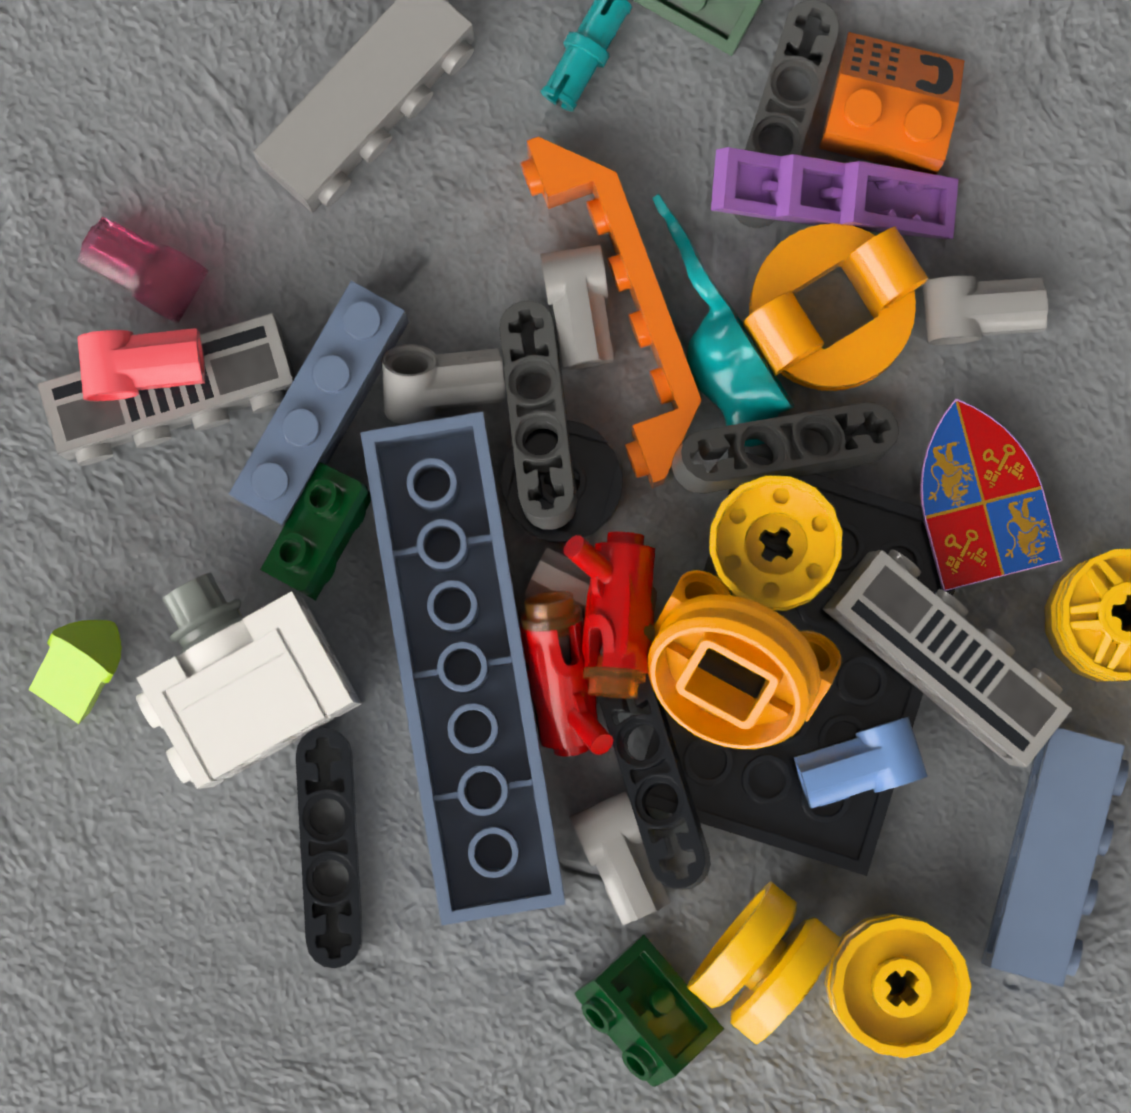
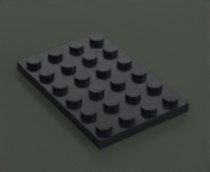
M746 452L748 458L756 464L770 465L773 460ZM812 474L795 478L815 487L833 506L842 529L841 559L829 585L811 602L787 611H774L782 615L799 631L818 632L829 638L837 646L841 654V665L831 687L809 721H805L792 737L779 744L763 748L736 749L711 743L685 729L666 710L665 713L700 823L867 876L894 788L874 793V790L871 789L852 795L844 800L810 808L800 783L794 757L857 738L855 734L857 732L905 717H909L913 729L923 693L827 614L823 608L866 554L878 550H883L888 555L893 549L911 560L921 571L916 579L934 594L939 589H942L921 507ZM737 488L729 489L727 497ZM782 530L775 537L765 533L760 539L766 549L762 557L769 562L776 556H781L787 560L793 553L787 546L790 535ZM709 552L703 571L718 577ZM955 589L946 592L954 596ZM711 648L706 650L698 664L699 668L754 698L758 697L766 678ZM653 729L644 760L653 757L658 751L660 740L655 729ZM659 784L653 787L647 794L646 806L674 814L678 806V795L670 785Z

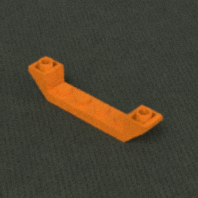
M539 136L527 140L529 159L520 162L532 197L542 193L547 208L551 209L589 194H594L595 199L586 202L589 215L598 236L606 233L609 234L616 255L607 258L618 291L622 292L629 289L637 310L628 314L631 328L640 349L650 345L658 368L649 371L654 390L661 405L671 402L674 410L632 425L631 434L634 441L625 444V449L636 478L647 475L653 489L664 484L672 467L674 454L683 443L702 399L617 172Z

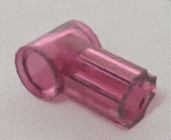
M103 216L89 230L77 259L81 265L133 293L132 298L142 305L178 324L209 272L204 266L165 244H161L159 248L141 238L138 234Z

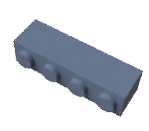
M350 281L230 490V496L284 527L319 462L328 465L380 374L384 354L396 346L409 321L405 310L359 284Z
M1058 727L1034 757L986 941L982 964L990 968L1060 987L1064 986L1066 974L1074 976L1077 972L1083 950V941L1076 939L1081 916H1089L1091 914L1098 893V880L1091 879L1097 855L1105 856L1113 835L1114 822L1113 820L1106 819L1112 795H1121L1128 777L1129 761L1122 759L1125 745Z

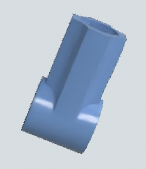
M909 717L855 733L857 738L794 757L797 773L809 807L824 806L871 789L874 790V793L885 791L927 777L928 775Z

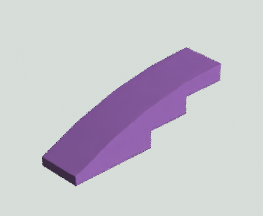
M727 147L716 149L711 211L809 225H851L868 232L877 233L896 226L901 235L953 239L959 179L862 161L842 163L797 154L776 156Z

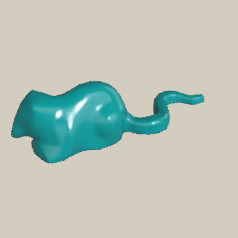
M657 194L652 199L658 213L665 219L669 232L680 250L692 285L709 305V312L692 335L686 354L687 362L697 388L722 411L726 426L776 418L781 413L794 408L793 401L744 328L742 320L710 278L688 234L666 205L661 195ZM750 439L745 441L744 446L753 447L765 443L757 439Z

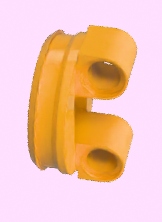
M820 224L811 226L784 239L766 257L754 281L749 302V316L744 320L743 326L775 376L782 374L801 386L822 391L854 388L871 381L883 373L901 353L909 339L916 313L914 290L924 285L929 278L896 226L878 235L851 225ZM841 267L874 319L830 347L822 349L824 341L794 294L834 269Z
M701 570L689 571L681 576L654 625L655 639L651 644L647 657L650 683L660 703L671 717L685 729L706 741L736 749L769 747L792 737L805 721H809L831 687L841 665V654L837 646L829 638L814 631H799L792 623L774 610L750 599L732 596L728 587L721 579ZM711 648L766 678L758 697L754 698L699 668L698 664L706 650Z

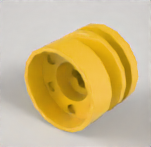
M763 476L741 484L721 502L710 526L709 552L718 577L735 596L758 602L772 610L787 611L811 602L829 585L841 559L842 529L833 506L815 487L793 477ZM781 530L787 532L790 535L787 546L793 552L787 560L781 556H776L771 562L765 560L762 556L766 549L765 545L760 541L761 537L765 533L775 537Z
M1113 549L1071 566L1053 584L1044 607L1045 633L1055 656L1073 673L1095 682L1131 680V624L1124 625L1121 630V619L1112 616V607L1122 605L1125 601L1126 611L1131 613V549Z

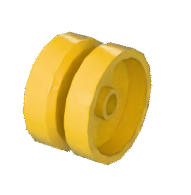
M771 881L754 896L733 920L705 956L687 984V988L712 1009L724 1005L745 985L746 987L731 1010L730 1022L756 1045L771 1034L805 998L832 958L841 940L837 934L815 917L803 920L782 940L781 938L796 915L797 902Z
M892 913L865 918L841 935L838 948L827 964L824 983L830 1009L854 1039L878 1054L907 1058L932 1052L955 1034L968 1011L971 982L965 958L947 935L915 917ZM893 972L905 978V986L897 994H889L891 987L886 982L888 976Z

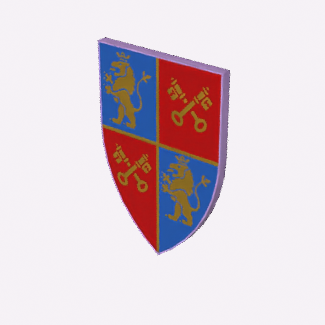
M954 399L933 431L925 452L920 481L923 519L942 590L948 591L1063 561L1045 493L1030 457L1010 432L995 419L968 403Z

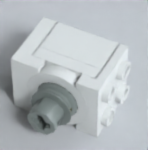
M206 573L192 579L163 597V602L179 628L169 638L175 643L179 642L182 650L179 656H174L136 678L143 689L142 693L136 695V700L142 713L153 728L161 726L173 744V747L166 750L171 766L183 783L191 781L197 789L214 787L227 780L226 778L238 774L297 741L311 730L324 726L336 719L335 717H340L362 704L303 597L291 591L252 614L242 616L239 611L241 600L236 599L227 603L212 573Z

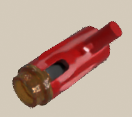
M618 531L608 532L607 542L595 543V547L582 536L577 535L569 539L564 547V555L591 577L586 600L582 638V653L585 658L583 678L589 680V695L636 699L638 698L639 684L646 682V674H648L647 657L652 639L655 636L653 625L657 591L652 586L655 548L644 545L645 536L642 534Z
M548 591L532 595L524 600L526 612L520 616V634L540 743L543 747L553 749L555 755L562 757L580 755L589 749L595 755L604 754L612 747L613 737L598 721L595 671L585 669V658L582 653L584 628L582 608L574 603L573 593L569 591Z

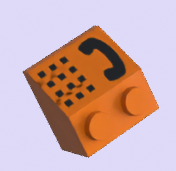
M848 32L819 149L891 167L937 175L945 162L960 101L965 60Z

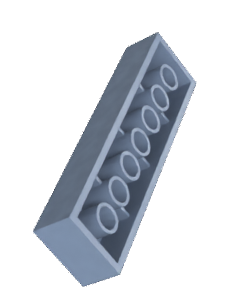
M483 412L360 432L441 926L566 905Z

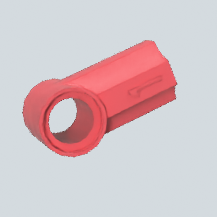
M197 328L133 335V332L127 330H104L85 333L77 337L83 400H121L138 396L139 390L205 383L204 352L200 331Z

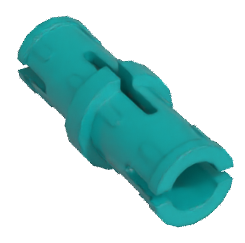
M594 0L577 32H569L563 42L566 51L546 86H543L540 92L547 100L555 105L561 100L563 102L561 104L562 109L570 112L575 110L576 103L596 68H604L610 57L607 49L626 15L633 8L627 0Z

